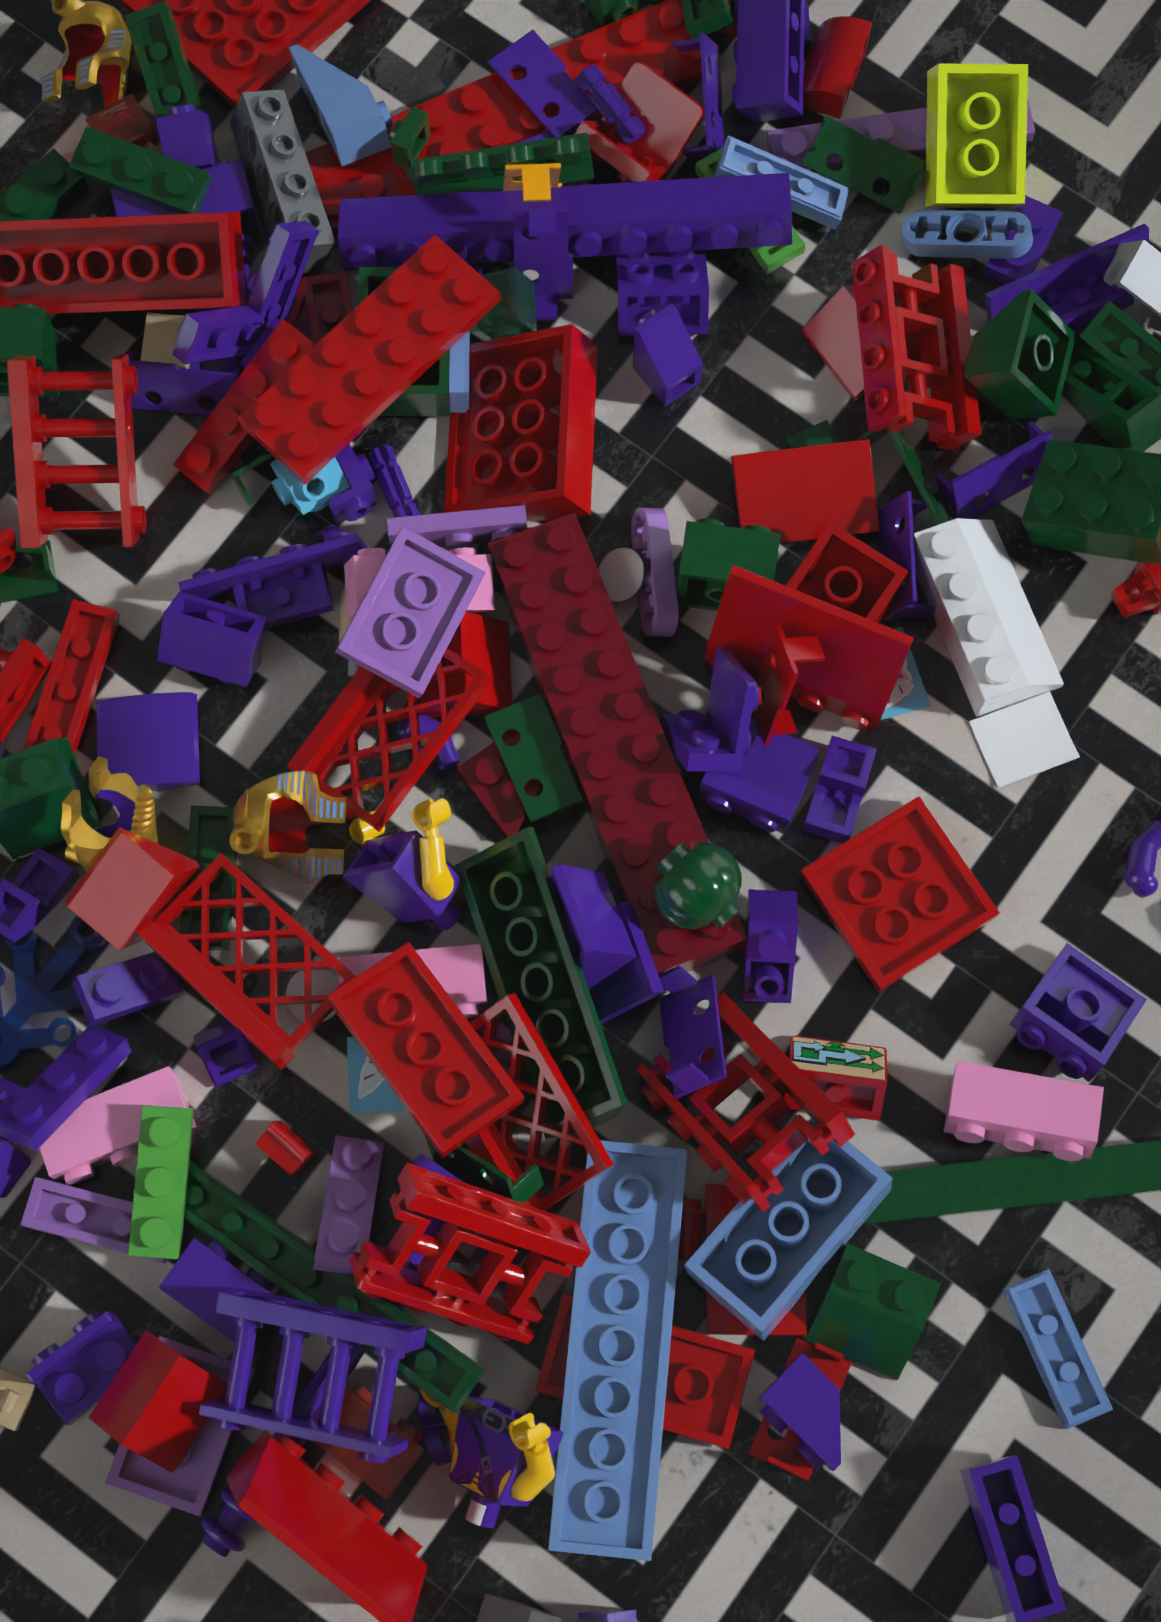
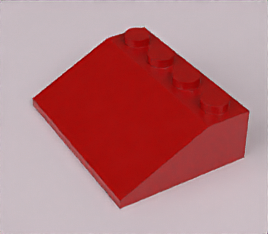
M573 324L470 344L469 410H466V413L451 412L449 420L444 513L525 505L527 521H552L574 512L576 517L591 515L598 346Z
M733 565L708 639L704 661L711 663L710 667L713 669L717 648H728L756 682L777 625L782 626L786 638L818 636L826 657L825 661L795 663L799 674L790 696L797 698V703L810 711L823 712V710L841 716V721L852 728L866 730L868 727L877 730L914 637ZM775 651V663L777 666V654Z
M264 1430L226 1477L237 1506L378 1621L412 1622L427 1569V1564L418 1554L423 1546L400 1526L393 1534L382 1525L379 1520L384 1514L364 1496L360 1495L354 1502L343 1493L340 1488L345 1482L325 1464L321 1463L316 1470L301 1458L306 1450L291 1436L280 1433L276 1438L268 1430Z

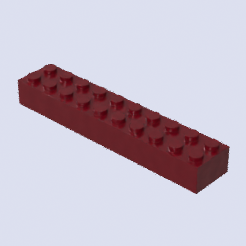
M575 512L487 543L488 555H491L493 574L541 696L563 742L562 749L583 798L584 805L622 901L632 902L658 975L678 965L688 972L744 951L747 936L737 913L720 929L713 923L695 930L682 929L666 920L659 912L655 903L654 885L662 878L655 870L657 865L682 842L692 850L698 843L708 842Z

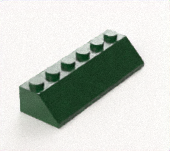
M527 827L461 861L455 867L460 877V882L499 1000L509 994L515 993L591 1126L594 1128L616 1118L628 1104L534 828ZM506 1011L504 1015L514 1041L516 1026ZM523 1056L522 1069L526 1081L538 1085L539 1066L535 1059ZM531 1093L535 1105L536 1094ZM548 1098L544 1122L563 1128L565 1112L558 1101ZM544 1132L545 1139L557 1137Z

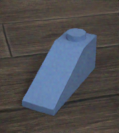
M298 44L289 47L298 80L341 166L391 148L387 129L393 127V123L384 101L376 103L367 85Z

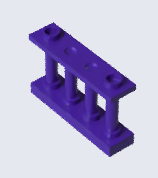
M240 1287L219 1292L216 1313L233 1316V1324L237 1325L226 1397L201 1404L199 1415L216 1418V1426L224 1429L245 1430L247 1426L357 1450V1457L369 1462L385 1463L388 1462V1458L407 1450L409 1439L387 1435L399 1359H404L405 1353L424 1347L426 1326ZM263 1323L280 1326L279 1334L284 1335L272 1409L245 1403L257 1328H263ZM310 1333L327 1336L326 1343L331 1345L319 1419L292 1413L304 1338H309ZM357 1343L375 1346L374 1354L379 1356L367 1430L339 1424L351 1349L357 1348Z

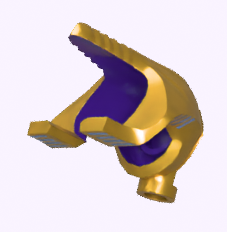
M98 756L89 768V791L94 798L108 800L116 807L120 815L114 824L92 829L81 815L80 790L73 789L62 802L61 832L68 844L65 851V863L75 867L81 864L86 872L119 827L158 844L152 789L144 783L138 788L132 777L127 773L111 774L108 770V759Z

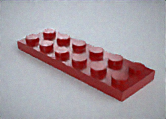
M434 234L237 417L240 426L306 485L501 301L500 292Z

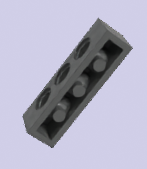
M281 89L242 92L230 121V126L267 238L269 240L270 235L279 223L307 221L316 227L319 232L303 274L322 272L336 242L285 91Z

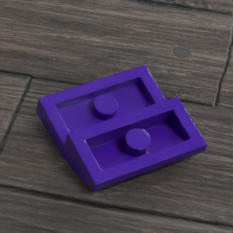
M193 692L155 693L96 701L97 756L108 759V770L111 774L127 773L132 777L138 788L144 783L158 792L200 785L197 694Z

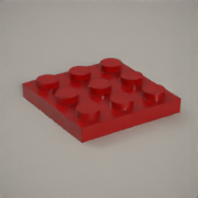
M920 796L806 866L799 873L878 992L886 989L988 924L1000 914Z

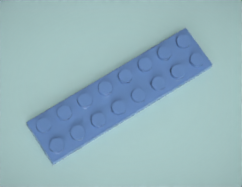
M601 1141L614 1165L584 1185L580 1227L591 1253L581 1268L576 1266L560 1430L564 1433L558 1447L548 1550L651 1561L688 1149ZM588 1152L586 1169L594 1164Z

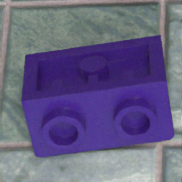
M95 1311L89 1314L73 1327L72 1330L76 1334L61 1347L57 1343L48 1346L31 1361L35 1367L25 1376L31 1384L38 1386L65 1425H71L100 1401L137 1345L113 1313L105 1312L100 1316Z

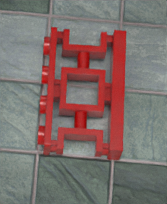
M882 245L877 246L855 260L852 264L868 429L878 432L888 427L889 432L896 433L913 424L914 417L925 419L928 422L929 441L935 442L937 448L949 451L982 435L977 389L963 377L965 361L971 348L963 267L948 264L942 269L937 270V265L930 263L913 273L912 278L899 275L897 253L890 252L888 247ZM894 297L899 298L900 307L895 306ZM918 304L922 305V313L918 311ZM905 333L919 336L921 362L907 359ZM903 381L908 384V392L904 391ZM927 387L931 389V398L927 396Z
M722 992L717 996L724 1057L732 1051L731 1046L723 1036L727 1031L758 1064L753 1066L742 1054H739L726 1066V1078L699 1089L689 1097V1100L699 1113L695 1118L664 1086L668 1081L673 1085L665 1076L666 1072L671 1071V1065L660 1053L652 1059L655 1065L651 1069H648L642 1063L635 1070L645 1082V1085L639 1090L657 1111L665 1106L672 1113L667 1121L685 1142L692 1136L700 1144L695 1150L696 1153L714 1173L722 1168L730 1176L724 1183L743 1205L751 1199L764 1212L771 1206L766 1198L771 1193L777 1196L784 1190L771 1171L806 1141L823 1156L830 1150L827 1145L832 1140L841 1148L855 1133L842 1111ZM708 1048L702 1053L701 1063H708L712 1060L715 1054L714 1048ZM749 1080L762 1093L765 1099L730 1129L713 1110ZM782 1091H785L817 1123L814 1128L800 1114L781 1131L773 1125L791 1110L780 1094ZM757 1138L764 1144L747 1159V1162L757 1175L753 1181L720 1146L724 1141L737 1154H740Z
M407 1163L397 1178L401 1192L399 1194L394 1193L389 1200L395 1219L403 1222L387 1248L364 1241L360 1247L361 1253L356 1251L353 1253L349 1263L357 1288L369 1297L390 1299L405 1304L409 1309L418 1313H425L427 1311L448 1318L451 1322L461 1327H468L470 1325L491 1332L497 1338L505 1341L513 1339L530 1344L535 1336L531 1324L533 1322L539 1324L543 1317L537 1299L531 1295L547 1270L569 1277L573 1271L572 1265L581 1268L591 1253L579 1223ZM430 1216L446 1221L436 1237L424 1234L431 1223ZM461 1241L489 1250V1253L473 1277L445 1268ZM517 1246L530 1250L529 1255L521 1266L511 1263L518 1252ZM412 1252L424 1255L417 1266L418 1272L403 1267ZM499 1281L509 1284L502 1295L503 1300L490 1296Z

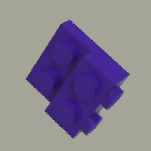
M1066 943L1009 1025L1017 1030V1038L1024 1046L1033 1050L1042 1048L1057 1059V1066L1063 1074L1074 1079L1082 1077L1090 1082L1105 1065L1147 999Z

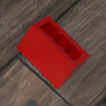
M840 16L827 19L820 25L804 66L803 108L841 119L868 46L872 22L855 17Z

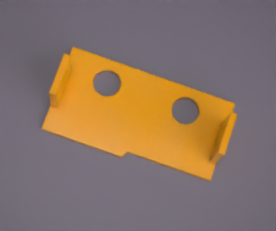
M561 163L505 165L503 191L523 190V202L551 201V188L562 186V183H558Z

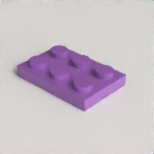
M402 526L335 653L420 698L486 572Z
M159 1336L160 1340L228 1384L230 1360ZM253 1368L250 1371L247 1393L256 1371ZM210 1417L174 1473L168 1472L119 1444L105 1483L202 1517L234 1430L216 1426L217 1419Z

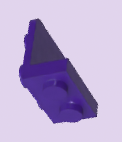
M751 719L749 725L751 747L749 753L743 757L741 772L706 771L701 781L699 798L705 800L707 805L724 813L734 812L748 818L751 824L768 832L778 831L786 834L820 753L816 746L788 734L773 735L769 745L764 746L756 721Z

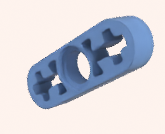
M919 210L909 214L901 226L906 250L918 257L1014 259L1026 254L1033 244L1031 222L1027 216L1019 212ZM964 227H974L979 231L978 236L969 242H961L955 238V234ZM943 228H946V240H941ZM921 229H929L925 233L924 238H916L920 234ZM987 229H993L991 241H988ZM1011 230L1018 231L1014 236V240L1005 239Z

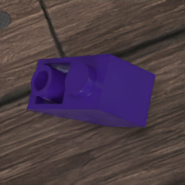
M672 303L661 311L654 309L646 313L638 321L634 330L633 368L664 407L700 384L703 363L678 310Z
M748 889L743 1001L791 1003L799 925L797 892Z
M801 1353L758 1397L765 1405L760 1414L780 1434L788 1428L802 1442L796 1450L817 1471L823 1465L830 1471H835L841 1464L840 1391L804 1353Z

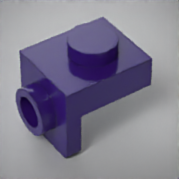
M348 444L335 458L350 488L328 501L331 515L336 523L344 520L349 522L356 521L367 515L371 507L377 505L374 488L370 480L375 478L374 472L366 456L363 453L356 456L350 444Z

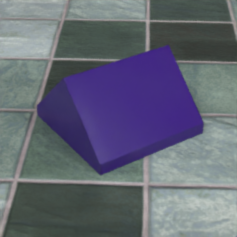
M560 864L551 868L550 878L588 989H590L637 956L604 873Z

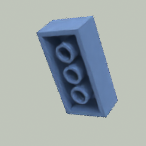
M810 1118L808 1123L814 1128L817 1123ZM832 1140L827 1145L830 1150L823 1156L806 1141L771 1171L784 1189L777 1196L771 1193L766 1198L771 1206L762 1212L751 1199L745 1205L739 1201L684 1265L687 1275L763 1341L891 1191L892 1177L848 1141L840 1148Z

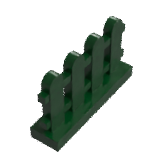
M588 132L410 160L411 167L406 168L408 181H412L416 195L503 190L505 165L561 163L558 183L566 185L594 180Z

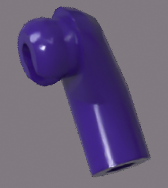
M425 714L420 715V734L434 732L441 722ZM409 718L400 721L397 726V732L401 740L411 737ZM451 736L434 758L439 770L450 769L460 763Z

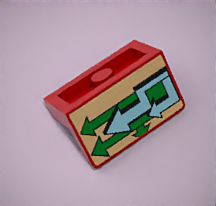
M791 1036L789 1059L842 1111L844 1116L880 1121L887 1086L886 1048ZM784 1091L783 1098L788 1104L789 1108L804 1111Z

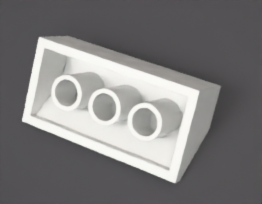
M956 518L914 533L916 576L929 606H935V611L932 614L976 717L1062 687L1064 683L993 520Z

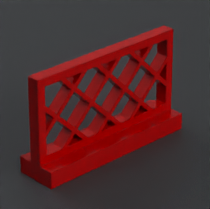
M447 648L429 681L438 680L440 699L417 704V697L407 692L408 707L387 712L386 701L394 691L402 689L360 667L287 764V767L292 772L309 771L317 774L319 790L331 797L346 798V810L380 832L493 679L488 673ZM445 661L449 662L452 665L446 667ZM464 673L474 678L464 693L449 697L447 678ZM441 710L442 722L434 732L421 735L419 716ZM409 718L411 737L389 743L388 723ZM378 726L380 745L358 750V739L365 729ZM412 748L413 761L406 770L392 773L391 753ZM381 756L383 776L361 781L359 761ZM350 764V784L332 788L326 783L337 767ZM384 787L385 799L372 815L363 807L362 792ZM352 794L353 801L348 799L346 796Z
M222 853L154 921L149 917L136 930L145 944L280 1070L295 1057L293 1052L334 1010L328 1002L329 994L312 995V970L332 969L344 980L335 990L356 977ZM225 870L236 880V899L209 900V884ZM243 888L254 898H243ZM202 892V900L193 901ZM264 906L270 912V930L243 931V907ZM236 908V932L209 933V909ZM202 909L200 934H180L170 925L184 910ZM277 919L288 929L277 930ZM299 938L304 943V962L277 963V939ZM270 939V964L243 965V940ZM236 941V965L214 966L209 961V942ZM201 942V953L191 943ZM311 950L323 961H311ZM304 971V996L277 997V972ZM270 972V997L249 998L243 993V973ZM224 974H236L235 984ZM322 1003V1004L312 1013V1004ZM305 1004V1021L289 1036L278 1025L277 1005ZM258 1006H270V1017Z
M513 993L498 1001L472 1020L470 1024L492 1054L494 1053V1046L512 1052L508 1076L518 1089L536 1094L533 1118L515 1113L516 1108H514L465 1143L472 1153L510 1176L512 1184L534 1163L556 1171L553 1192L546 1196L542 1188H540L524 1203L548 1212L553 1208V1205L614 1164L517 995ZM506 1011L516 1026L513 1042L496 1037L498 1018ZM485 1027L484 1033L479 1032ZM523 1056L535 1059L539 1066L538 1085L520 1079ZM548 1098L558 1101L565 1112L563 1128L544 1122ZM513 1123L531 1128L528 1151L519 1149L513 1139ZM543 1132L561 1138L558 1161L539 1155ZM572 1142L584 1145L594 1164L586 1170L569 1165ZM485 1170V1172L487 1173V1175H488L491 1179H493V1177ZM567 1175H568V1176H571V1177H574V1178H572L571 1180H569L568 1182H566V1181H567Z

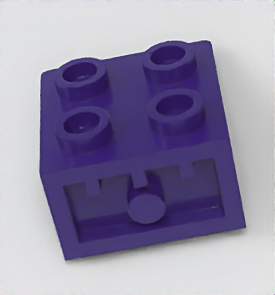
M705 250L616 255L618 336H634L636 324L646 313L654 309L661 311L671 303L678 310L689 335L708 334L709 280Z
M717 648L706 714L704 715L693 710H682L678 712V715L661 714L660 724L670 749L686 771L741 772L743 757L749 753L751 747L749 725L752 711H755L759 704V687L728 648Z

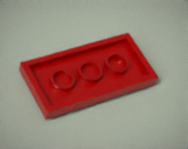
M410 942L328 995L329 1004L441 1158L523 1103V1094Z
M565 1293L562 1295L535 1389L537 1393L563 1400L573 1305V1296ZM672 1325L663 1430L729 1449L755 1350Z

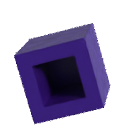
M181 105L169 108V116L156 118L164 156L199 169L213 167L216 162H219L209 114L201 110H195L194 105Z

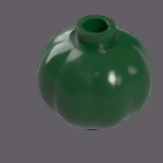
M682 842L655 868L662 876L654 885L655 903L664 918L677 927L695 930L713 923L720 929L740 910L734 903L742 886V874L739 865L725 848L717 844L700 842L690 850Z

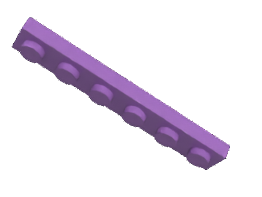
M1028 98L1026 142L1033 141L1035 135ZM927 108L838 120L874 140L880 137L918 158L926 157ZM821 123L769 130L766 139L769 153L816 173V171L802 165V162ZM831 154L827 157L826 166L829 170L842 168L843 161L839 155Z

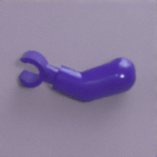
M1157 820L1131 843L1124 879L1126 885L1132 888L1134 894L1140 898L1152 895L1158 888V881L1154 876L1157 853L1161 848V821Z

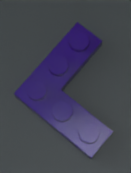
M307 221L277 224L269 237L268 249L261 269L254 278L253 290L248 304L186 314L184 321L179 327L178 339L172 355L184 364L247 354L275 317L280 321L282 319L286 320L319 230Z
M89 1025L27 1089L0 1078V1136L36 1152L131 1053L127 1038L97 1026Z

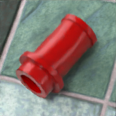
M683 1199L678 1260H689L702 1245L701 1214H706V1211L701 1209V1199Z

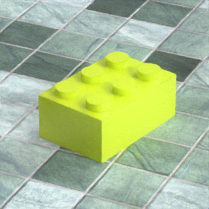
M937 64L927 71L925 208H1014L1025 204L1028 64Z

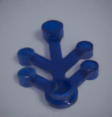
M78 915L70 924L71 937L36 979L33 948L37 942L35 931L32 929L28 932L29 938L27 942L20 946L14 945V942L5 938L6 944L13 951L17 1002L4 1016L0 990V1035L2 1036L0 1067L13 1061L19 1050L54 1045L60 1049H66L79 1036L78 1027L71 1020L63 1017L54 1019L47 1028L20 1030L33 1014L82 1008L75 989L53 991V989L85 951H99L108 944V941L97 931L89 937L82 936L81 927L86 922ZM0 966L1 987L6 979V974L2 966ZM63 1025L70 1026V1037L65 1041H57L55 1038L56 1030Z

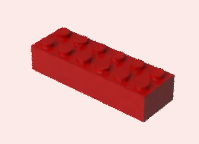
M240 211L0 221V307L13 308L16 304L27 303L39 308H45L47 314L220 308L245 305L247 301Z

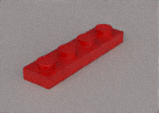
M282 319L173 465L203 491L212 495L254 440L240 426L237 417L316 344L286 320Z
M73 599L23 750L51 739L68 737L74 755L76 754L121 617L117 610Z

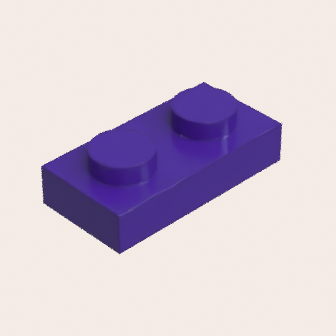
M1025 195V204L1017 206L1014 212L1022 213L1030 220L1033 235L1032 247L1026 254L1018 258H990L984 275L1003 284H1008L1033 273L1062 217V211ZM1011 230L1005 239L1014 240V236L1018 231Z
M155 952L78 975L72 982L90 1026L177 999L183 992L175 971Z

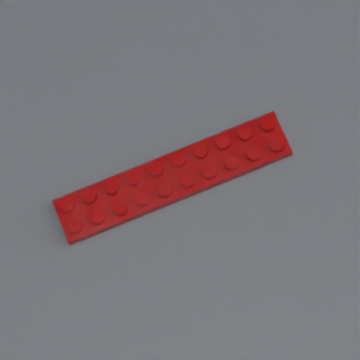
M665 0L551 49L566 65L565 72L575 83L579 73L587 66L594 64L605 75L606 80L604 83L608 84L610 82L618 91L632 65L635 63L647 64L679 89L702 80L700 50L680 52L674 47V42L692 39L686 30L681 0ZM515 67L510 71V77L514 80H522L527 75L526 70L522 67ZM496 72L415 106L428 113L431 134L417 159L516 144L548 131ZM590 92L586 94L589 98L592 96ZM548 104L542 111L547 117H555L559 114L560 109L555 104ZM410 109L391 116L393 126L398 119L404 120ZM597 111L590 116V121H599L603 116ZM393 127L387 129L388 136H390ZM330 142L306 152L334 237L338 236L341 199L416 195L412 181H408L407 171L394 164L392 148L345 166H341Z

